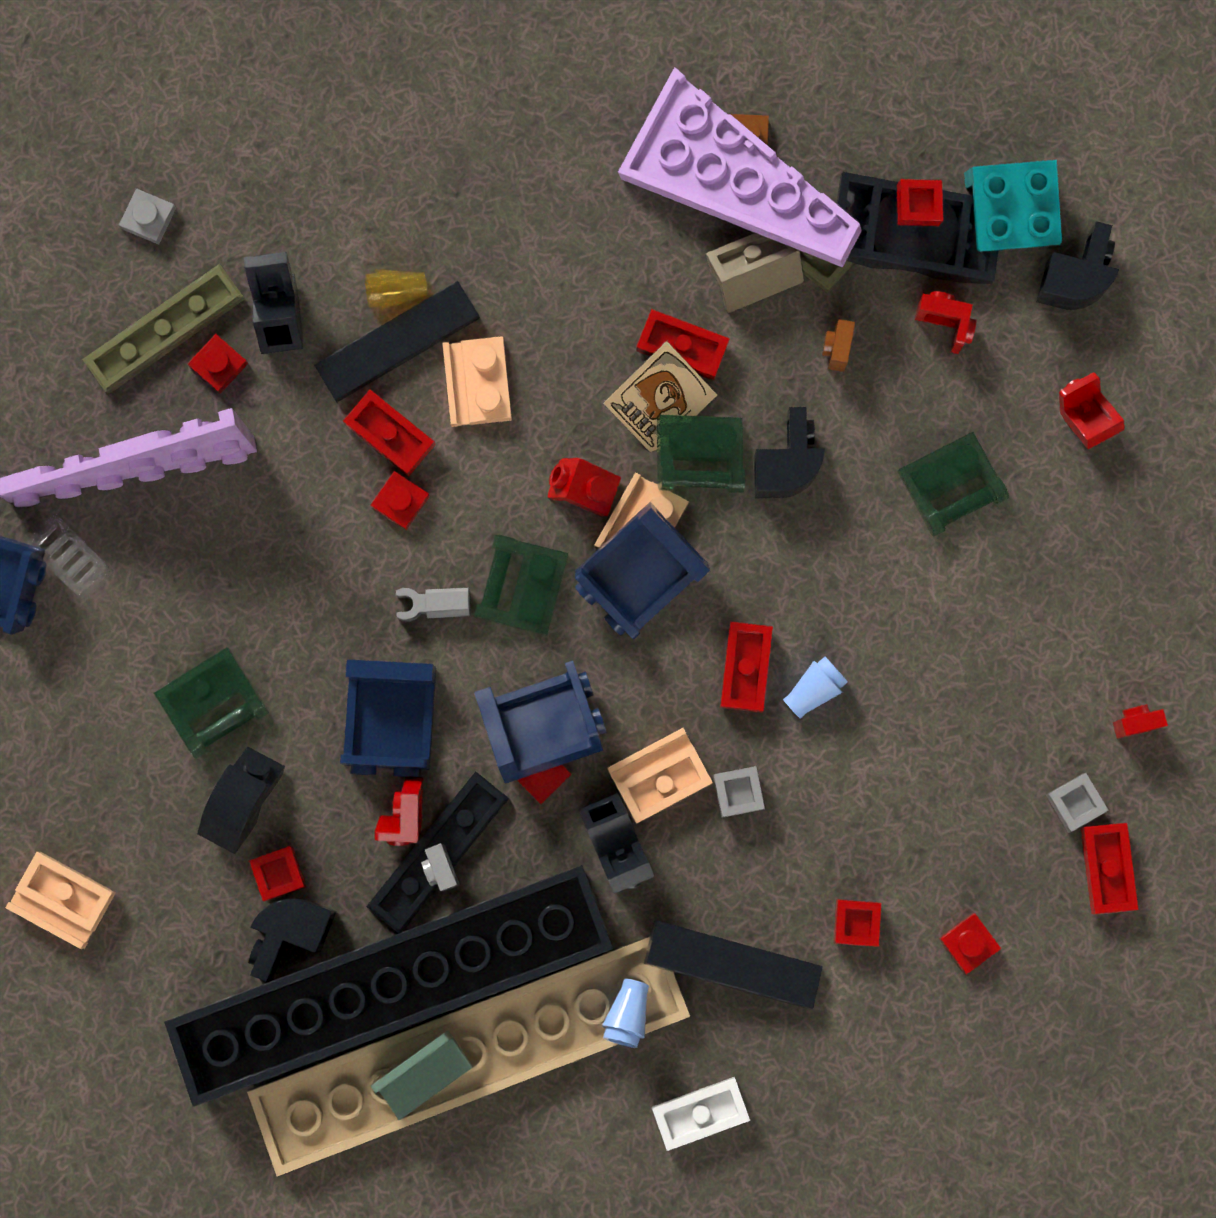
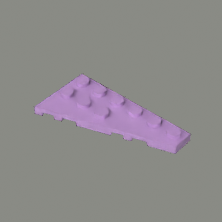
M675 67L618 171L621 180L840 267L844 266L861 233L860 223L828 196L812 187L804 180L802 174L795 168H790L777 157L776 152L731 114L727 115L712 102L711 97L701 89L698 90L686 80L685 75Z
M233 408L218 412L220 421L201 422L200 419H194L184 422L183 427L180 428V433L174 435L166 430L154 431L99 448L100 457L97 458L83 457L82 455L65 458L63 468L55 470V467L39 466L0 478V497L9 503L14 502L15 507H28L40 503L39 497L55 494L56 498L59 499L72 498L82 494L81 488L97 485L99 490L116 489L123 486L122 480L139 477V481L143 482L155 481L165 476L164 471L180 468L182 473L198 472L206 468L205 463L222 459L223 464H237L248 459L247 454L257 452L255 439Z

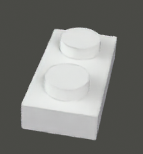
M735 1077L652 1107L667 1151L750 1121Z

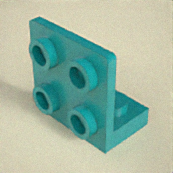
M1057 160L975 166L964 172L966 189L973 188L976 244L979 252L1057 246L1062 243Z

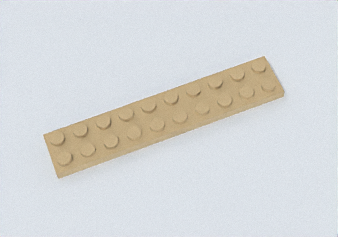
M650 937L248 1091L247 1093L276 1176L618 1045L603 1039L606 1028L602 1027V1024L622 988L625 978L649 985L645 1034L690 1017L674 972L644 964ZM449 1030L473 1065V1068L404 1118L398 1120L381 1093L378 1091L375 1094L371 1085Z

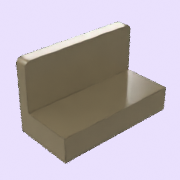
M757 233L706 253L708 265L721 287L724 306L728 313L801 284L804 281L800 251Z

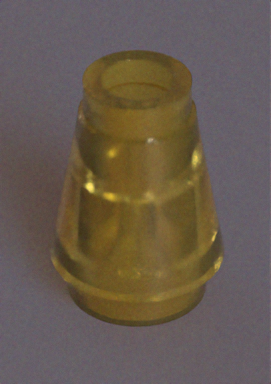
M375 269L374 273L365 274V289L369 308L379 307L381 311L427 297V284L424 272Z

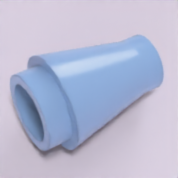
M824 657L818 663L812 662L790 694L783 700L801 719L809 711L843 693L841 688L848 681Z
M625 978L623 980L622 988L602 1024V1027L606 1028L603 1039L631 1048L638 1047L640 1038H645L646 1004L649 985Z

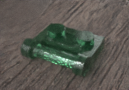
M659 415L657 418V483L659 491H673L674 487L728 488L729 493L744 492L746 476L743 468L742 418ZM673 460L727 462V472L675 470Z
M974 432L937 449L897 471L933 537L946 531L945 526L992 502L999 504L1009 499V493L1005 484L997 476ZM981 477L986 487L939 511L934 509L931 501Z
M495 535L491 547L495 549L485 591L481 604H476L473 617L548 636L569 554L518 541L511 537ZM511 554L522 556L523 561L510 611L507 612L497 608Z
M228 647L154 692L181 739L195 759L207 752L206 747L252 718L256 717L259 720L269 713L266 705ZM238 693H241L246 702L245 704L198 733L194 731L190 723Z

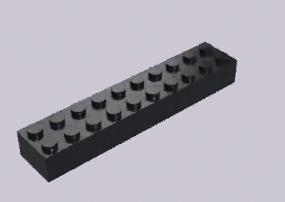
M581 865L167 1020L164 1023L192 1106L195 1107L612 950L613 946L584 867Z

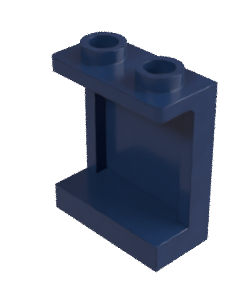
M649 502L575 570V579L579 582L575 588L589 604L593 605L597 601L608 614L604 618L615 632L620 636L627 632L632 639H635L640 634V629L694 579L699 582L710 571L708 562L662 513Z
M0 536V627H3L4 633L12 635L24 631V628L29 627L34 619L36 603L32 601L36 586H39L45 577L47 564L43 561L46 549Z
M347 660L346 678L349 679L344 754L340 757V764L351 766L350 774L376 775L377 767L394 768L393 776L419 777L420 770H430L436 667L433 664Z
M573 660L565 663L567 673L498 697H494L491 687L474 692L497 766L505 784L603 751L599 735L607 733L599 708L590 711L586 698L592 697L594 694L586 671L578 674Z

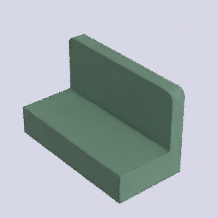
M448 1030L372 1084L371 1088L375 1094L378 1091L381 1093L398 1120H401L473 1068V1065Z

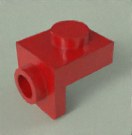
M940 291L931 292L930 295L923 293L915 315V320L954 328L955 332L950 353L959 354L964 343H972L977 319L970 318L973 304L956 301L953 295Z
M1091 373L1082 379H1075L1060 390V414L1087 449L1125 430L1124 419L1101 393L1100 378L1096 373Z
M562 458L550 474L548 498L555 501H567L599 516H608L622 477L581 458Z

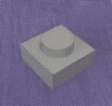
M136 189L119 226L127 232L159 245L176 207L168 201Z
M756 766L713 775L721 818L765 809Z
M1087 773L1079 775L1046 794L1067 832H1072L1109 811Z
M440 843L425 849L428 859L421 863L429 885L438 884L440 891L443 892L459 886L460 883L445 845Z

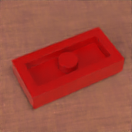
M651 309L636 346V351L651 357L667 341L698 375L715 380L730 338Z
M369 390L343 420L349 429L407 476L412 474L436 445L434 440L372 390Z
M730 621L720 708L763 713L773 626Z
M1127 823L1081 827L1091 914L1139 910Z

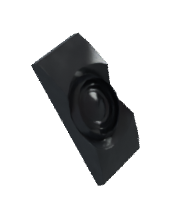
M847 172L841 173L836 204L860 223L861 233L846 261L872 269L905 270L920 273L933 279L960 283L992 284L995 281L999 250L985 252L977 250L974 200L972 195L942 190L943 222L940 226L898 225V182Z

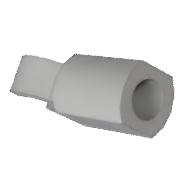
M469 587L426 589L425 594H418L410 588L396 590L397 598H410L413 600V607L410 611L397 612L398 620L411 622L421 614H427V618L470 616Z

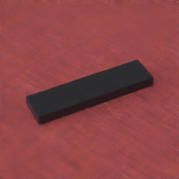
M456 281L314 366L336 403L479 320L480 317L460 283Z
M475 771L366 907L396 932L402 933L438 888V884L429 885L421 862L428 859L425 849L440 843L444 844L454 868L507 803L509 798Z
M654 921L644 964L806 1009L814 1008L823 966L661 921Z

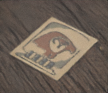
M666 341L603 404L649 452H652L667 445L717 394Z

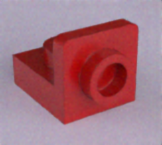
M406 777L402 791L395 792L393 816L381 815L375 828V840L386 841V843L393 846L418 843L423 824V777Z

